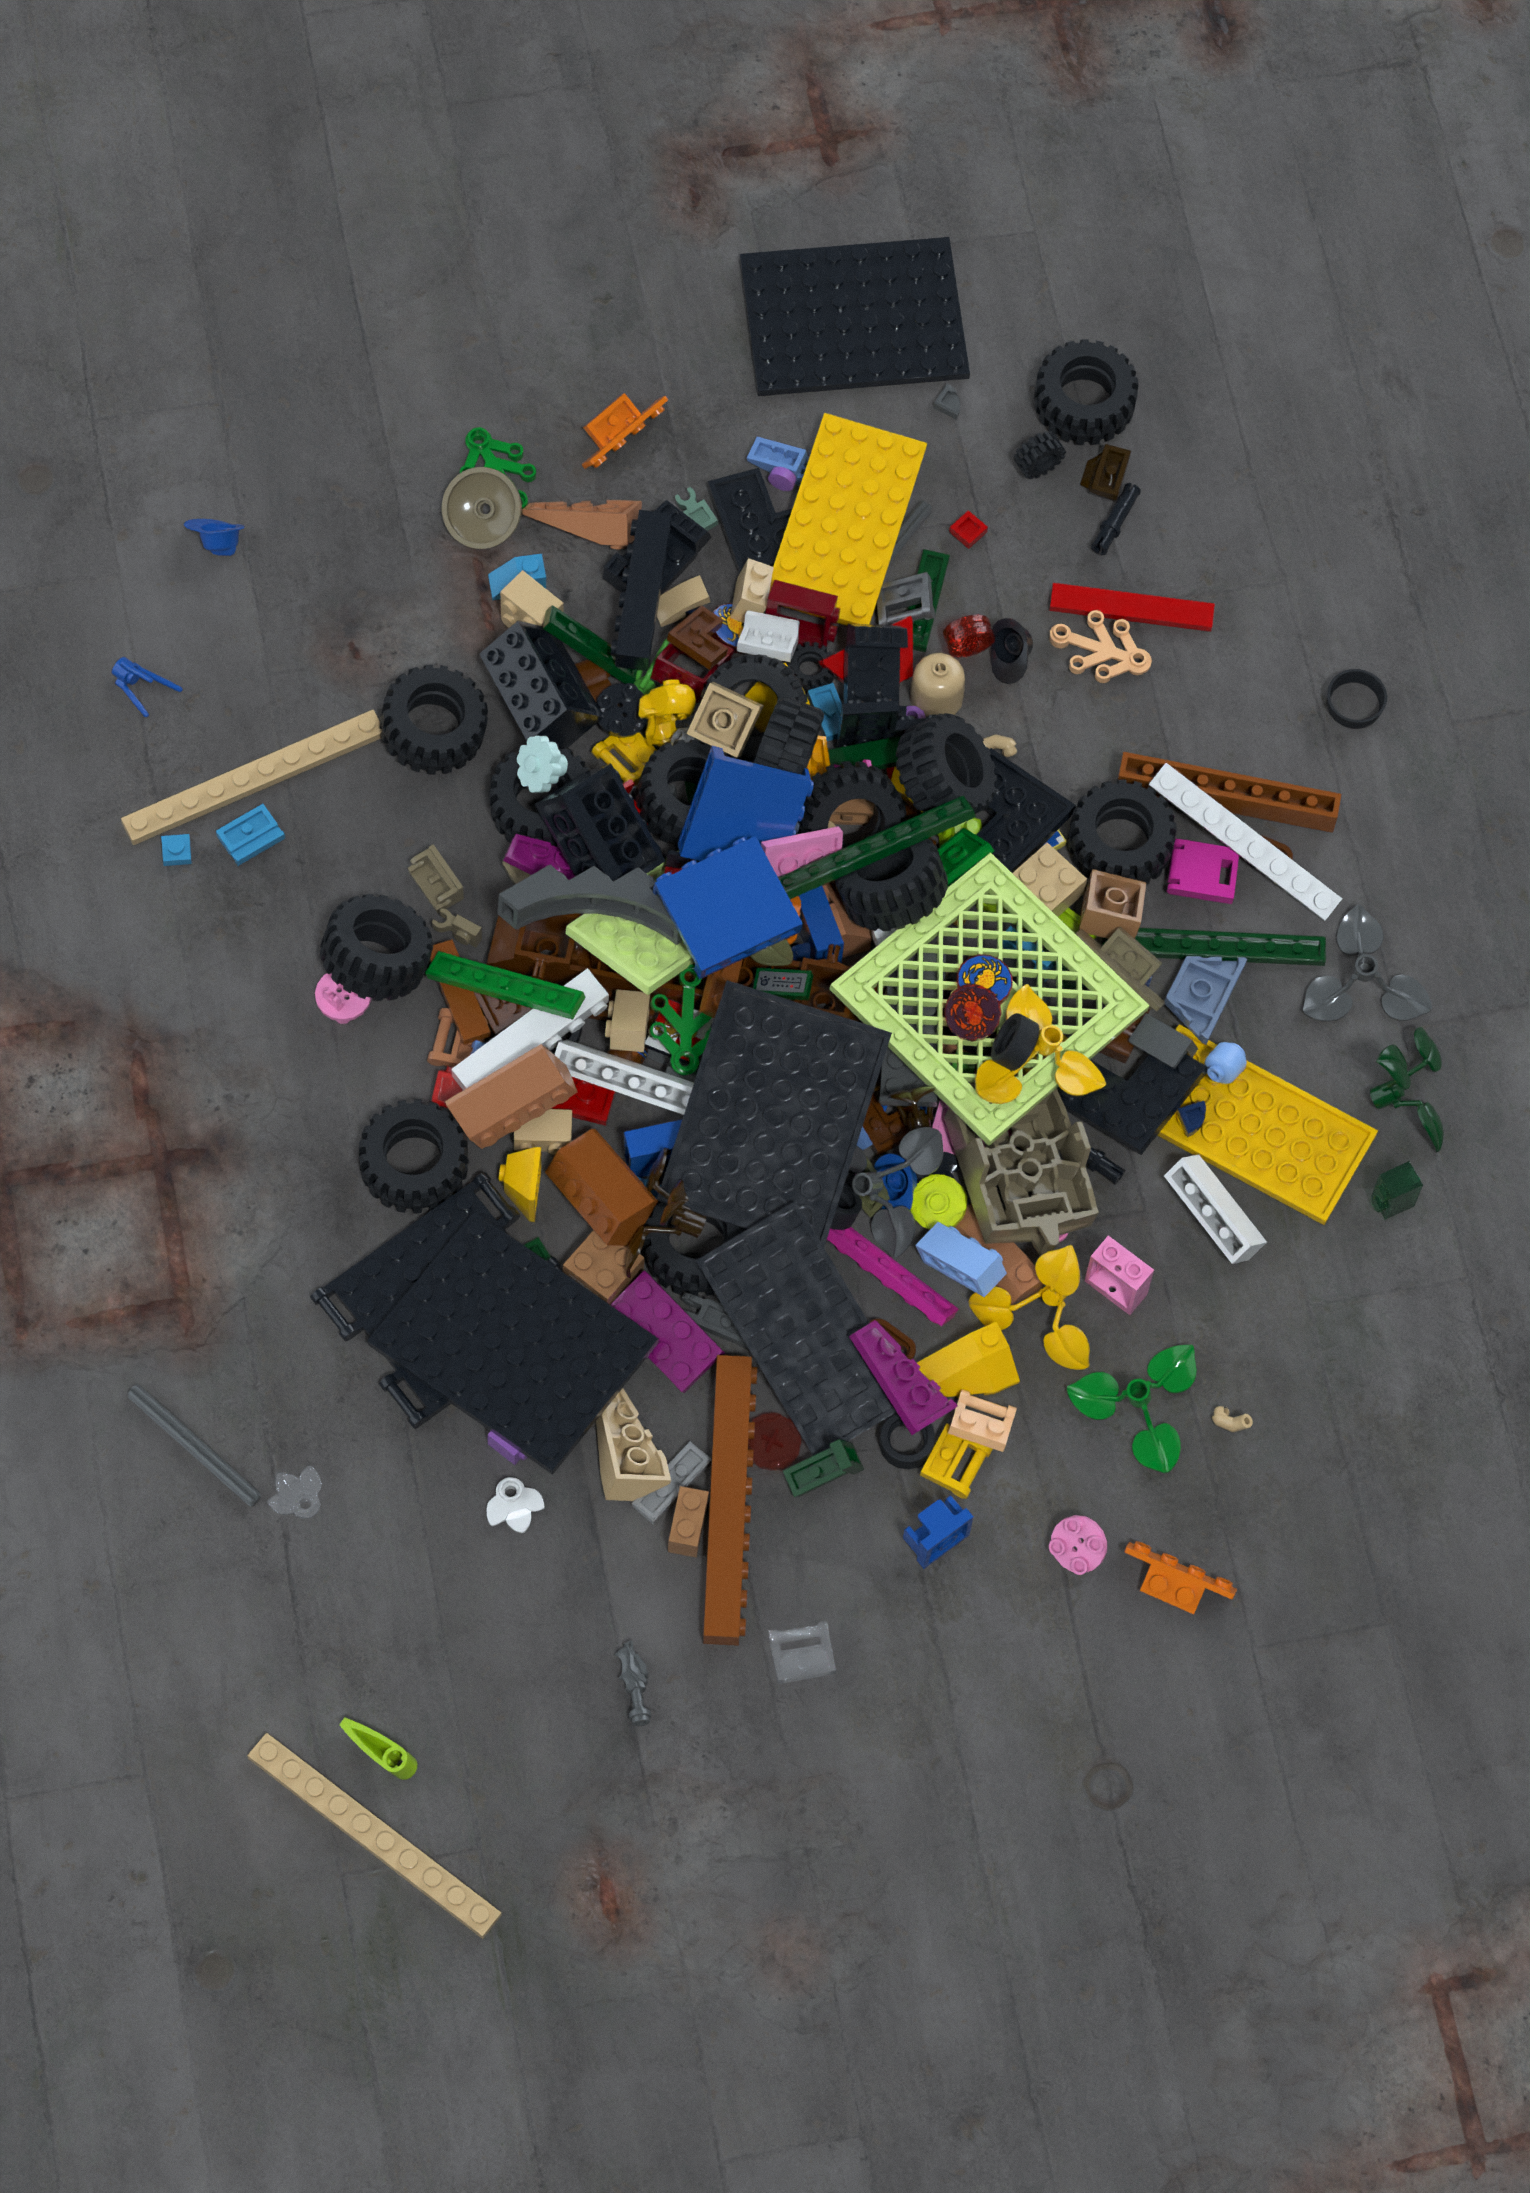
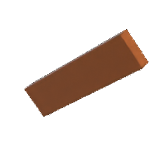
M453 940L433 945L429 961L431 964L438 951L459 957ZM438 982L463 1045L490 1037L491 1032L474 992Z

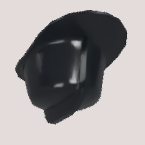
M1004 618L998 620L993 625L990 633L991 665L993 673L999 681L1005 684H1013L1018 682L1027 670L1028 656L1033 648V639L1029 631L1019 622L1011 618Z

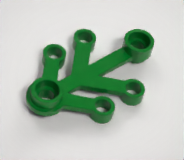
M481 427L473 428L466 435L465 444L470 451L465 465L460 469V473L475 468L481 455L485 461L484 467L498 470L504 474V471L520 475L524 482L535 480L536 468L534 465L516 463V461H520L523 458V447L521 444H510L492 439L491 434ZM477 440L483 441V443L477 444L474 442ZM518 450L520 453L512 454L511 451ZM492 451L506 453L511 461L495 457ZM525 471H531L532 474H531V475H525L524 472H525ZM518 490L523 509L528 505V497L525 492Z
M692 964L678 974L679 983L683 986L681 1017L669 1005L668 998L663 994L655 995L650 1002L652 1010L660 1012L680 1034V1046L667 1034V1028L661 1022H655L650 1026L649 1036L653 1040H659L671 1054L670 1064L672 1069L677 1074L683 1076L690 1075L697 1069L699 1065L698 1057L705 1050L711 1028L706 1031L705 1038L691 1048L692 1035L712 1019V1017L700 1013L693 1019L695 987L701 982L702 978H698L694 970L695 965ZM686 973H691L694 976L693 982L685 980L684 976ZM655 999H662L664 1007L658 1008L655 1005ZM655 1026L662 1029L663 1033L661 1036H656L653 1033ZM680 1057H686L689 1060V1065L682 1066L679 1062Z

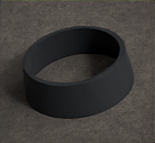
M1345 670L1336 675L1328 686L1327 705L1329 713L1336 722L1347 728L1361 729L1372 725L1379 718L1387 703V692L1384 684L1377 676L1365 670ZM1347 683L1363 684L1376 694L1379 701V711L1375 716L1365 720L1346 718L1332 705L1331 696L1333 692L1341 685Z

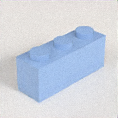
M937 1222L915 1245L923 1263L983 1297L1007 1274L1002 1264L1003 1258L997 1251L982 1247L972 1237L966 1238L953 1226L947 1227Z

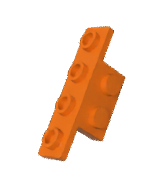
M625 393L613 401L583 427L600 448L582 464L584 469L592 465L594 468H597L607 460L605 454L611 449L614 452L627 442L624 438L629 433L635 435L646 426L643 421L649 416L654 419L665 410L662 405L668 401V398L663 396L657 399L642 413L639 412Z
M1135 1541V1544L1129 1542L1126 1546L1125 1553L1151 1564L1140 1591L1189 1613H1195L1205 1588L1229 1599H1233L1237 1589L1232 1587L1233 1583L1222 1577L1213 1579L1206 1576L1205 1570L1194 1565H1189V1568L1178 1563L1179 1560L1170 1554L1162 1553V1556L1152 1552V1548L1145 1543Z

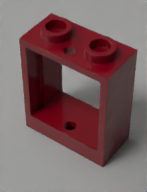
M774 580L767 600L766 614L798 620L800 622L798 644L804 646L805 642L810 641V646L814 647V642L819 643V649H821L823 645L828 647L829 641H835L838 627L834 626V624L838 623L841 608L837 607L838 596ZM786 606L826 617L825 624L820 625L782 615L781 608Z
M669 643L656 658L651 678L661 684L666 680H679L680 684H686L693 689L696 702L699 703L702 699V690L708 683V678L719 666L731 660L734 649L723 644L728 648L726 657L713 666L708 674L701 679L673 664L681 653L688 657L690 656Z

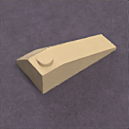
M623 1388L596 1420L600 1475L606 1500L634 1501L669 1485L671 1477L662 1450H657L653 1444L651 1432L649 1429L645 1430L637 1418L639 1413Z

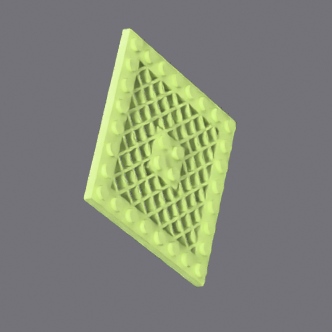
M989 853L949 886L945 897L942 898L941 904L938 908H933V912L928 917L920 918V922L914 925L910 923L905 925V928L897 929L834 981L829 989L864 1024L892 1032L888 1047L928 1087H936V1090L933 1092L981 1137L988 1146L1059 1087L1055 1080V1072L1059 1066L1055 1064V1052L1048 1055L1045 1059H1043V1055L1037 1053V1060L1031 1059L1024 1066V1068L1033 1069L1025 1076H1023V1068L1017 1073L1016 1078L1021 1082L1022 1090L1016 1099L1005 1104H990L977 1094L976 1090L968 1083H975L976 1074L963 1073V1064H977L978 1070L983 1062L992 1059V1057L983 1056V1047H992L995 1039L969 1040L958 1035H943V1026H949L947 1018L943 1017V1008H947L949 999H943V990H953L950 993V999L955 993L962 990L959 985V972L963 965V955L997 957V960H1000L1002 963L1003 958L1017 959V968L1007 967L1010 975L1017 977V984L1011 979V988L1008 994L997 1002L1000 1016L998 1025L992 1033L997 1030L998 1034L1000 1028L1005 1023L1007 1006L1013 995L1023 987L1022 977L1036 978L1037 987H1031V989L1039 998L1042 999V996L1056 997V1007L1048 1006L1051 1014L1056 1015L1057 1025L1055 1026L1060 1028L1063 1034H1073L1065 1042H1061L1060 1046L1063 1049L1060 1052V1060L1066 1051H1077L1090 1060L1148 1011L1149 1005L992 853ZM977 903V912L968 911ZM983 903L997 904V913L983 912ZM1002 906H1003L1010 914H1003V913H1002ZM957 920V928H947ZM963 920H977V929H963ZM983 921L997 922V931L983 930ZM1002 922L1017 923V932L1002 931ZM1022 925H1023L1030 933H1022ZM937 936V945L928 944ZM943 936L957 937V946L943 945ZM963 937L977 938V947H964ZM983 939L997 940V949L983 948ZM1002 940L1017 941V950L1002 949ZM1022 941L1036 942V951H1023ZM1042 945L1050 952H1042ZM917 953V961H907ZM923 953H937V963L923 962ZM943 954L957 955V964L943 963ZM1022 959L1036 960V969L1022 968ZM1042 961H1056V971L1042 970ZM1062 964H1063L1069 971H1062ZM903 969L917 970V979L903 978ZM897 970V978L888 977ZM923 970L937 971V981L923 980ZM943 972L957 973V982L943 981ZM1042 978L1056 979V989L1042 988ZM1062 980L1076 981V990L1062 989ZM1082 983H1083L1090 991L1082 990ZM883 986L897 987V996L883 995ZM903 987L917 988V997H904ZM923 988L937 989V999L923 998ZM1062 998H1075L1076 1008L1062 1007ZM1082 999L1096 1000V1009L1082 1008ZM889 1004L897 1005V1012ZM903 1005L917 1006V1015H903ZM923 1007H937V1017L923 1016ZM1062 1016H1075L1076 1026L1062 1025ZM1082 1017L1092 1018L1082 1026ZM909 1024H917V1032ZM923 1025H937V1035L923 1034ZM928 1043L937 1044V1051ZM943 1044L957 1045V1054H942ZM963 1045L977 1046V1056L963 1055ZM949 1063H957V1071Z

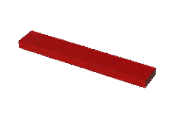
M1053 583L1049 611L1088 616L1091 611L1098 610L1103 613L1104 618L1124 619L1132 622L1211 632L1215 603Z

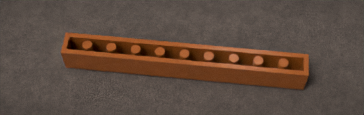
M717 1355L703 1644L739 1646V1636H745L746 1619L740 1618V1610L747 1607V1590H741L742 1579L748 1580L749 1563L743 1562V1551H749L750 1534L744 1533V1523H750L751 1505H745L746 1495H752V1477H747V1467H753L754 1450L748 1449V1439H754L755 1422H749V1413L755 1412L756 1394H750L751 1384H757V1367H752V1357Z

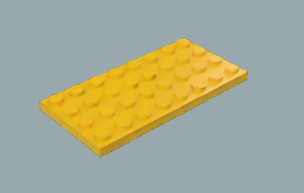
M824 413L773 566L770 591L774 580H779L838 596L837 607L841 608L838 623L846 626L848 624H870L923 461L927 443ZM786 607V608H789V609H793V610H796V611H799V612H803V613H806V614H809V615H813V616H816V617H820V618H823V619L826 618V617H824V616H820V615H817V614H813V613H809V612L797 610V609H794V608Z
M1180 1024L1176 1028V1031L1193 1040L1198 1048L1193 1058L1204 1064L1205 1058L1217 1044L1209 1040L1207 1045H1205L1189 1029ZM1247 1061L1244 1071L1230 1084L1215 1082L1206 1074L1179 1107L1182 1108L1205 1101V1119L1201 1128L1195 1134L1189 1137L1186 1136L1176 1111L1157 1136L1193 1155L1199 1154L1207 1163L1325 1225L1377 1136L1378 1130Z

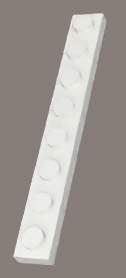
M1165 763L1150 782L1149 786L1322 920L1325 921L1342 900L1340 896L1169 764Z

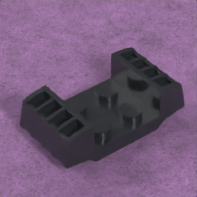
M668 500L664 501L654 511L672 514L671 532L660 596L695 560L700 550L711 539L706 529ZM616 552L604 566L603 579L620 592H626L627 584L623 583V573L625 567L630 568L631 560L627 559V552L623 556Z
M848 624L844 655V704L851 700L874 702L879 698H889L891 701L898 700L899 706L900 649L908 648L907 628L893 625ZM899 706L898 719L906 716L907 706Z

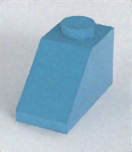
M542 554L514 557L489 573L488 578L492 600H500V592L522 570L546 588V574Z

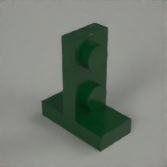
M839 1439L829 1444L831 1448L783 1470L793 1496L798 1498L848 1473L856 1474L863 1471V1465L853 1443Z

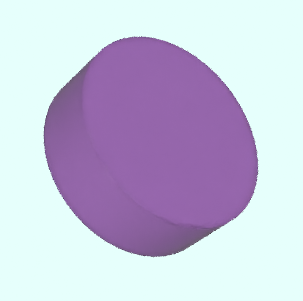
M774 467L768 477L771 485L782 491H791L797 481L794 473L784 467Z

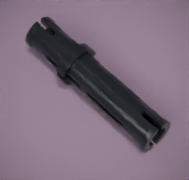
M1127 483L1124 486L1108 518L1102 521L1100 532L1091 545V549L1096 554L1102 548L1100 555H1106L1114 538L1119 537L1121 533L1120 528L1137 497L1141 494V489L1134 484L1131 490L1132 483Z

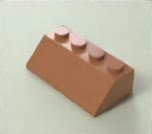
M540 1044L448 1099L445 1103L467 1137L483 1149L492 1146L505 1135L517 1131L530 1120L542 1116L547 1110L557 1104L566 1102L569 1097L578 1093L567 1065Z

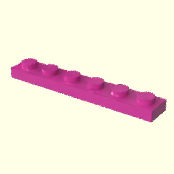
M852 1227L845 1230L830 1228L827 1240L834 1244L839 1252L855 1260L863 1270L872 1273L880 1279L885 1287L893 1289L901 1295L906 1303L915 1306L926 1314L930 1321L942 1327L954 1318L959 1310L956 1306Z

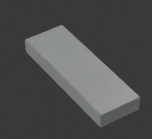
M690 1441L668 1464L671 1477L670 1484L641 1498H637L632 1502V1507L654 1525L677 1500L680 1486L689 1488L712 1463V1459Z

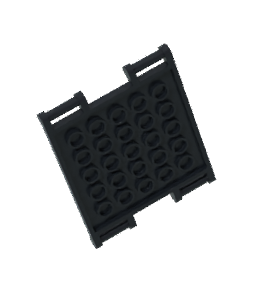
M486 1172L476 1176L467 1186L326 1286L318 1288L311 1294L310 1298L316 1305L319 1304L340 1330L339 1335L345 1342L351 1340L363 1330L369 1338L474 1211L505 1233H507L505 1229L520 1218L519 1212L515 1208H511L490 1182L491 1178ZM481 1189L503 1215L499 1220L494 1218L477 1197L476 1193ZM555 1257L547 1260L551 1265L562 1271L560 1263ZM335 1294L356 1322L349 1324L329 1297ZM387 1359L395 1372L385 1376L379 1382V1385L384 1392L388 1391L409 1417L408 1422L414 1429L420 1427L451 1405L450 1402ZM404 1381L425 1409L418 1411L397 1384Z

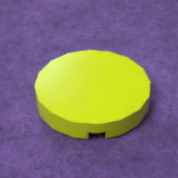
M935 1174L923 1178L917 1184L913 1192L911 1212L914 1219L922 1227L930 1230L937 1222L947 1227H956L964 1218L967 1210V1196L964 1188L954 1178Z

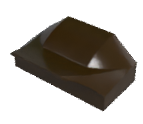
M1105 444L1103 451L1098 456L1087 461L1080 485L1088 488L1093 494L1117 501L1131 451Z

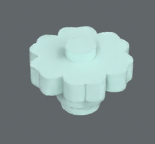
M547 736L529 737L527 745H521L517 756V763L520 765L517 771L521 785L529 787V791L532 793L549 792L551 784H556L559 777L563 776L567 771L568 763L566 757L560 753L556 742H549Z

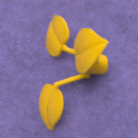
M1029 984L1020 988L1011 998L1006 1009V1020L1015 1013H1019L1038 1023L1040 1028L1039 1037L1031 1055L1015 1071H1010L992 1059L987 1060L980 1065L975 1077V1090L982 1099L994 1104L1009 1103L1016 1099L1022 1090L1021 1082L1014 1075L1037 1053L1051 1055L1055 1052V1064L1059 1066L1055 1072V1080L1059 1087L1067 1094L1083 1096L1102 1089L1106 1085L1101 1072L1085 1055L1077 1051H1066L1060 1060V1052L1063 1049L1060 1046L1063 1041V1033L1060 1028L1051 1025L1052 1014L1050 1009L1034 993Z
M1072 1245L1048 1251L1038 1258L1035 1265L1038 1279L1046 1286L1023 1301L1011 1305L1010 1294L1000 1287H994L985 1297L976 1292L970 1297L968 1301L969 1306L981 1323L987 1326L997 1322L1001 1330L1008 1328L1014 1320L1012 1311L1018 1310L1037 1298L1042 1297L1047 1305L1058 1307L1052 1326L1054 1332L1046 1334L1043 1339L1044 1347L1049 1357L1057 1364L1069 1369L1081 1370L1090 1366V1347L1085 1334L1073 1325H1063L1059 1329L1062 1310L1066 1306L1064 1299L1073 1294L1080 1283L1079 1264Z

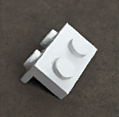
M747 611L744 628L737 643V651L751 655H767V657L776 658L780 661L790 662L798 644L800 622L798 620Z

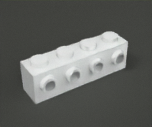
M1199 1154L1181 1158L1164 1175L1232 1264L1248 1261L1267 1243Z

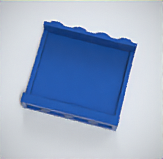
M712 746L677 843L680 856L702 861L707 859V855L717 849L724 851L732 847L736 840L743 837L750 839L756 836L761 845L762 841L796 835L795 826L797 821L801 822L804 816V801L806 797L811 796L814 782L811 780L809 770L804 768L802 775L751 763L724 756L723 748Z
M756 836L747 839V837L740 838L732 844V847L724 851L722 849L714 850L707 855V859L698 863L696 860L688 862L682 866L681 871L674 874L667 872L656 879L657 882L654 883L653 893L654 895L658 894L696 964L694 970L699 979L800 933L803 925Z

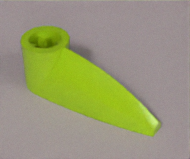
M344 1717L339 1724L341 1728L375 1762L401 1780L409 1779L415 1774L417 1761L413 1755L382 1734ZM402 1760V1764L398 1767L397 1763Z

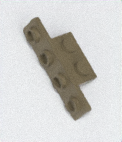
M1119 927L1103 946L1083 929L1075 933L1149 1005L1148 1009L1158 1011L1162 1008L1165 1001L1145 983L1163 963L1122 927Z

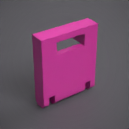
M1175 839L1168 875V883L1171 884L1167 886V893L1232 904L1239 855L1229 847ZM1221 867H1231L1229 885L1219 884Z

